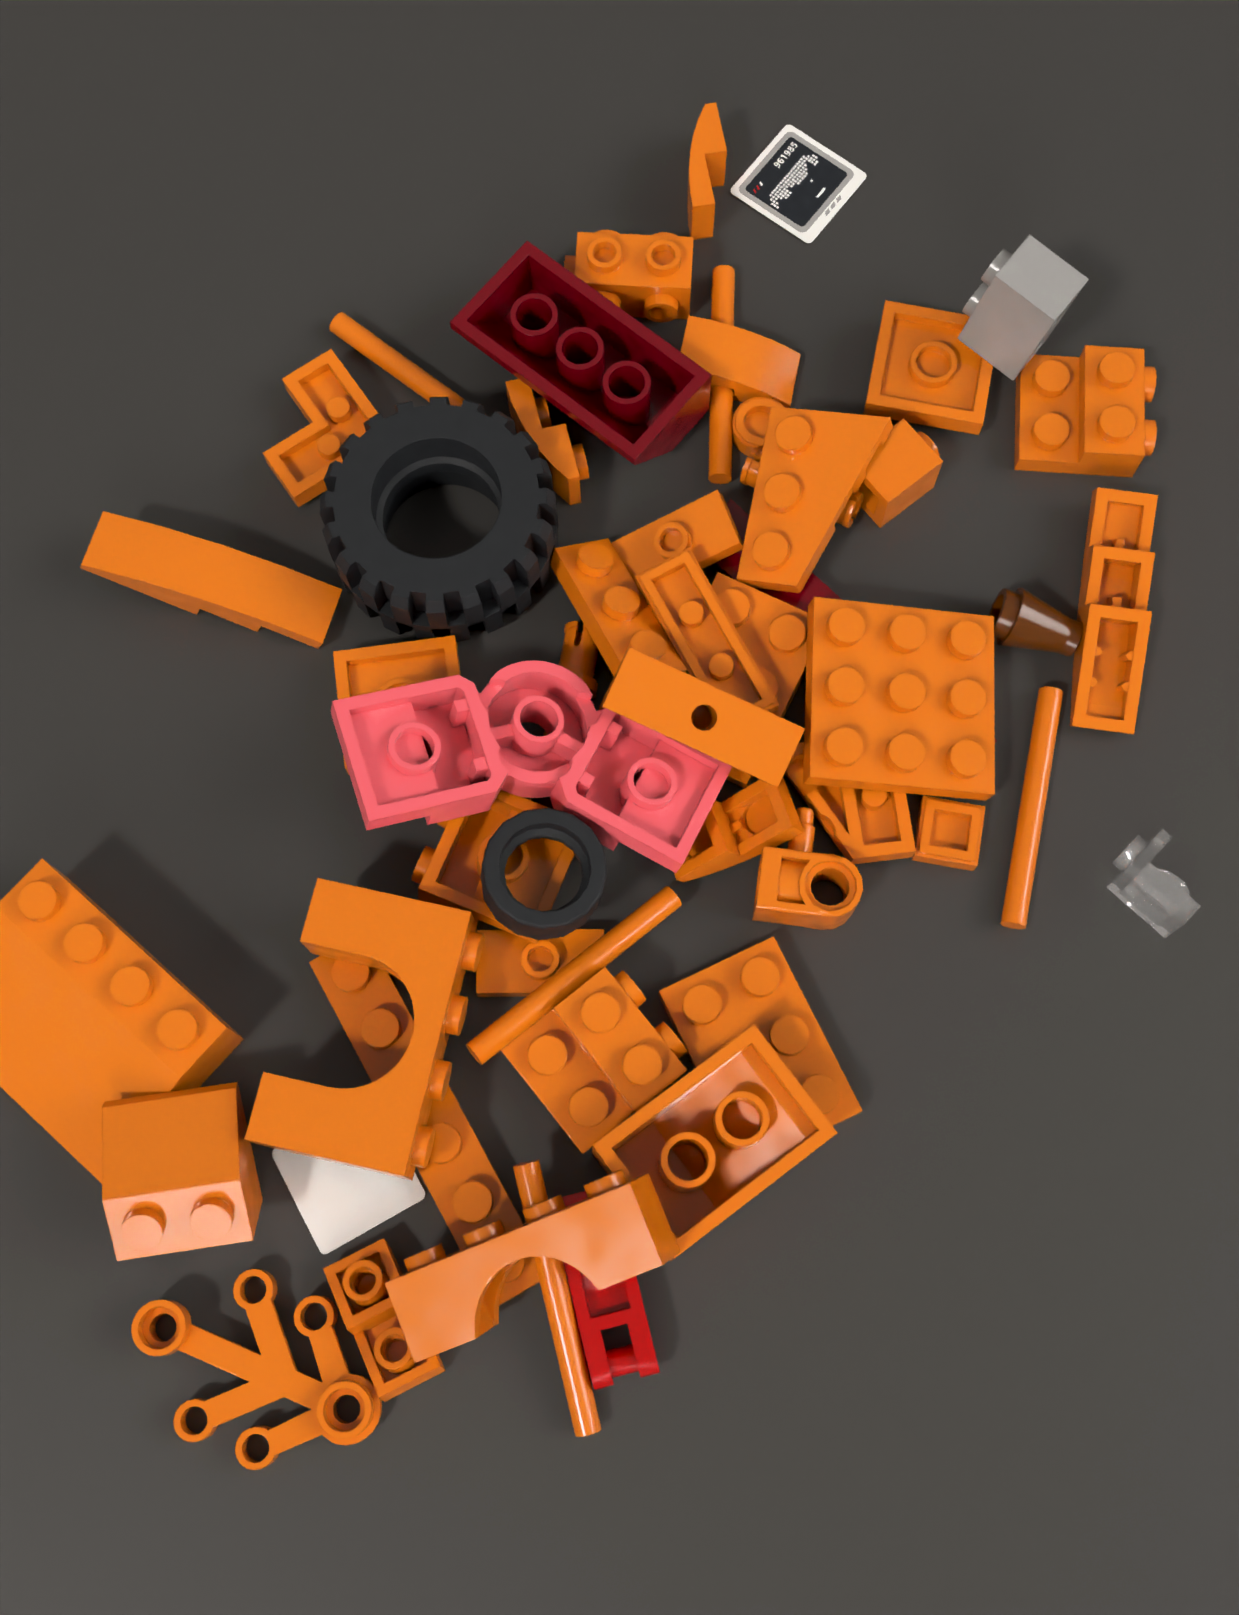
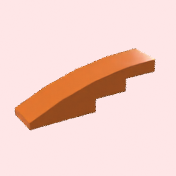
M1100 487L1092 491L1077 621L1083 623V632L1080 642L1074 651L1070 726L1131 735L1135 732L1152 611H1147L1155 558V552H1150L1158 495Z
M105 511L101 514L80 566L83 570L197 615L201 609L256 632L262 626L317 649L323 644L342 592L341 588L225 545Z

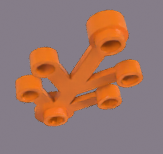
M262 1269L244 1271L237 1277L233 1285L234 1299L241 1308L246 1310L261 1354L192 1324L188 1310L181 1303L174 1300H154L146 1303L136 1313L131 1327L135 1345L147 1355L166 1356L174 1354L179 1350L249 1381L211 1399L196 1398L182 1403L175 1412L173 1425L176 1434L184 1441L198 1442L205 1440L214 1434L219 1425L284 1397L311 1409L274 1428L257 1425L243 1431L236 1441L235 1455L238 1462L249 1470L263 1469L271 1465L277 1459L279 1453L321 1435L338 1445L359 1443L373 1433L382 1414V1401L378 1398L373 1383L362 1375L349 1372L334 1329L338 1318L337 1308L325 1296L312 1295L302 1299L296 1306L293 1316L297 1330L310 1339L322 1381L297 1370L273 1302L277 1295V1282L271 1273ZM257 1276L266 1284V1293L261 1301L252 1303L245 1296V1285L251 1278ZM313 1303H320L327 1312L326 1322L318 1330L308 1327L304 1318L306 1309ZM165 1314L172 1316L176 1322V1332L168 1341L160 1339L156 1333V1323ZM344 1395L354 1396L360 1404L359 1416L353 1422L342 1420L337 1413L338 1401ZM194 1406L202 1408L207 1415V1425L201 1433L192 1432L186 1424L187 1413ZM254 1434L264 1436L269 1443V1452L262 1461L252 1459L247 1452L248 1440Z

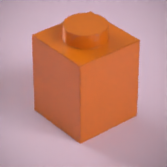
M904 418L893 426L883 446L879 444L865 469L867 475L858 489L864 492L861 508L879 528L883 527L934 488L943 463L938 448L932 439L923 432H916Z

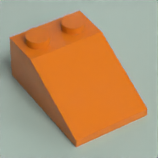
M753 1024L592 1145V1154L607 1175L622 1169L626 1180L630 1181L649 1173L680 1250L676 1256L670 1259L672 1261L838 1132L756 1025Z

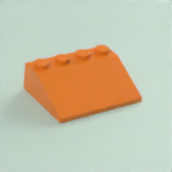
M42 858L0 900V1087L102 1184L103 1103L105 1101L199 1088L244 1038L67 876Z

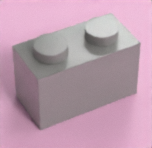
M1029 234L1013 255L1006 249H1003L989 265L981 277L983 283L974 292L962 310L970 318L957 339L1013 381L1047 340L1089 279Z

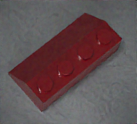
M526 241L450 321L452 330L634 465L673 451L709 410L712 374L529 241Z

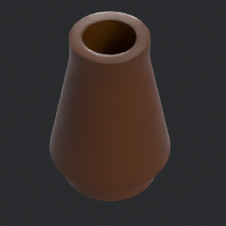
M1021 587L1015 592L1003 588L995 598L988 615L994 616V637L997 638V644L1001 646L1055 652L1070 657L1076 650L1083 632L1082 622L1069 618Z

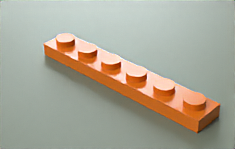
M324 956L313 959L309 964L372 1082L378 1080L395 1067L406 1052L412 1037L414 1018L388 972ZM448 1085L444 1100H433L426 1125L435 1128V1139L429 1162L426 1168L416 1167L461 1250L466 1248L462 1235L499 1219H501L505 1231L524 1223L450 1085ZM534 1257L520 1259L513 1266L503 1284L499 1306L540 1283Z

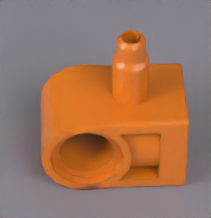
M799 807L796 811L804 832L788 841V849L763 846L759 860L752 920L818 930L835 929L843 925L857 907L863 892L862 876L857 867L847 858L835 854L813 852L815 827L813 826L814 812L810 808ZM819 880L834 882L840 887L844 901L830 906L822 904L815 899L811 891V885Z

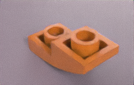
M520 379L506 381L509 411L512 419L515 421L516 432H528L537 443L539 458L547 460L552 474L553 490L569 505L582 503L580 480L589 479V470L582 443L571 445L566 423L552 426L547 402L544 397L534 399L532 388Z
M384 1238L323 1268L346 1329L355 1337L379 1399L386 1402L446 1371L439 1354L414 1363L385 1286L386 1282L403 1273L388 1242Z

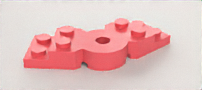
M532 660L510 664L497 671L481 693L477 691L475 683L460 675H454L334 700L331 706L332 719L366 831L425 817L427 825L489 811L499 792L503 790L526 798L550 797L553 809L573 814L592 828L603 846L614 851L620 842L677 873L685 861L732 766L606 708L596 711L591 701L593 694L581 678L562 666L545 661ZM526 722L538 724L546 731L547 736H534L528 733L521 724Z

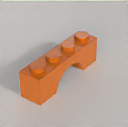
M618 1170L583 1185L588 1196L586 1199L565 1206L560 1194L522 1210L527 1223L505 1231L502 1221L499 1219L462 1235L466 1248L446 1255L441 1243L403 1259L408 1272L386 1282L385 1286L414 1363L475 1340L498 1325L501 1290L507 1275L520 1259L528 1257L558 1259L575 1267L598 1290L660 1267L676 1256L680 1250L649 1173L627 1181L623 1170Z

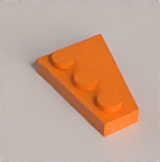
M771 406L737 574L739 582L753 588L801 593L836 530L834 525L852 493H857L867 475L865 469L879 444L883 446L893 428L891 417Z

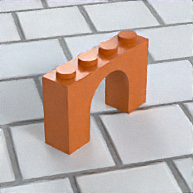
M317 878L300 942L312 954L377 968L399 979L406 986L413 1004L414 1027L412 1037L406 1052L395 1067L378 1080L356 1088L327 1087L263 1072L244 1139L261 1146L413 1181L416 1166L426 1168L434 1144L435 1128L426 1126L433 1100H444L450 1081L452 1062L443 1060L449 1035H460L466 1017L468 997L460 995L465 971L475 972L477 970L483 949L484 934L476 932L477 924L472 912Z

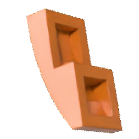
M716 102L704 105L694 130L690 149L687 213L690 237H694V240L713 237L715 199L712 187L723 186L725 183L727 148Z
M688 315L680 352L712 374L711 385L734 389L733 401L744 402L753 397H769L780 402L785 408H790L801 356L800 353L754 332L710 319Z
M782 778L778 787L759 779L722 802L715 800L685 861L677 873H674L676 880L687 882L719 872L760 855L763 846L777 847L802 834L804 829L784 778Z

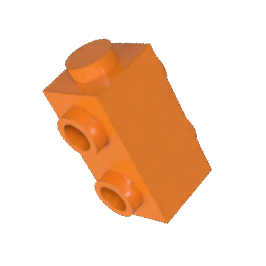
M613 230L577 232L576 256L565 255L564 268L632 317L647 318L654 322L663 323L674 319L687 320L688 315H690L694 237L677 236L668 232H659L653 235L620 234Z

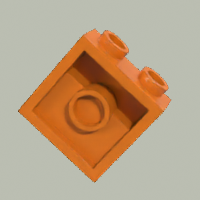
M1085 345L1080 357L1035 354L1016 377L1014 470L1132 478L1143 458L1152 455L1157 436L1156 421L1145 419V403H1150L1153 399L1157 375L1155 367L1145 366L1144 349Z
M501 790L489 811L437 823V825L445 828L437 848L434 849L429 846L424 848L412 875V881L420 884L418 887V900L470 911L476 924L480 920L537 944L538 940L517 935L495 919L484 901L481 868L488 841L503 822L523 811L548 807ZM546 838L528 840L517 846L507 860L505 867L506 885L513 897L525 907L538 911L552 910L575 854L570 848L558 841Z
M606 967L601 969L501 1050L582 1154L632 1113L644 1107L687 1071L679 1058L687 1053V1049L678 1036L664 1021L654 1028L638 1008L646 1001L639 987L623 970L613 977Z

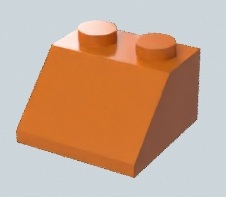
M238 1082L105 1101L103 1103L102 1203L117 1261L253 1241L263 1197L251 1142L244 1139L248 1127Z

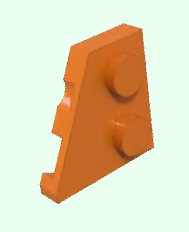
M804 742L798 743L784 774L807 806L813 810L815 817L843 856L853 864L912 858L916 848L906 793L803 784Z

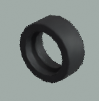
M551 808L523 811L503 822L488 841L481 868L484 901L495 919L517 935L536 940L564 937L583 926L598 907L608 873L604 848L592 828L573 814ZM546 838L561 842L574 852L580 862L582 871L580 889L571 902L559 909L538 911L527 908L513 897L506 885L505 867L507 860L517 846L528 840Z

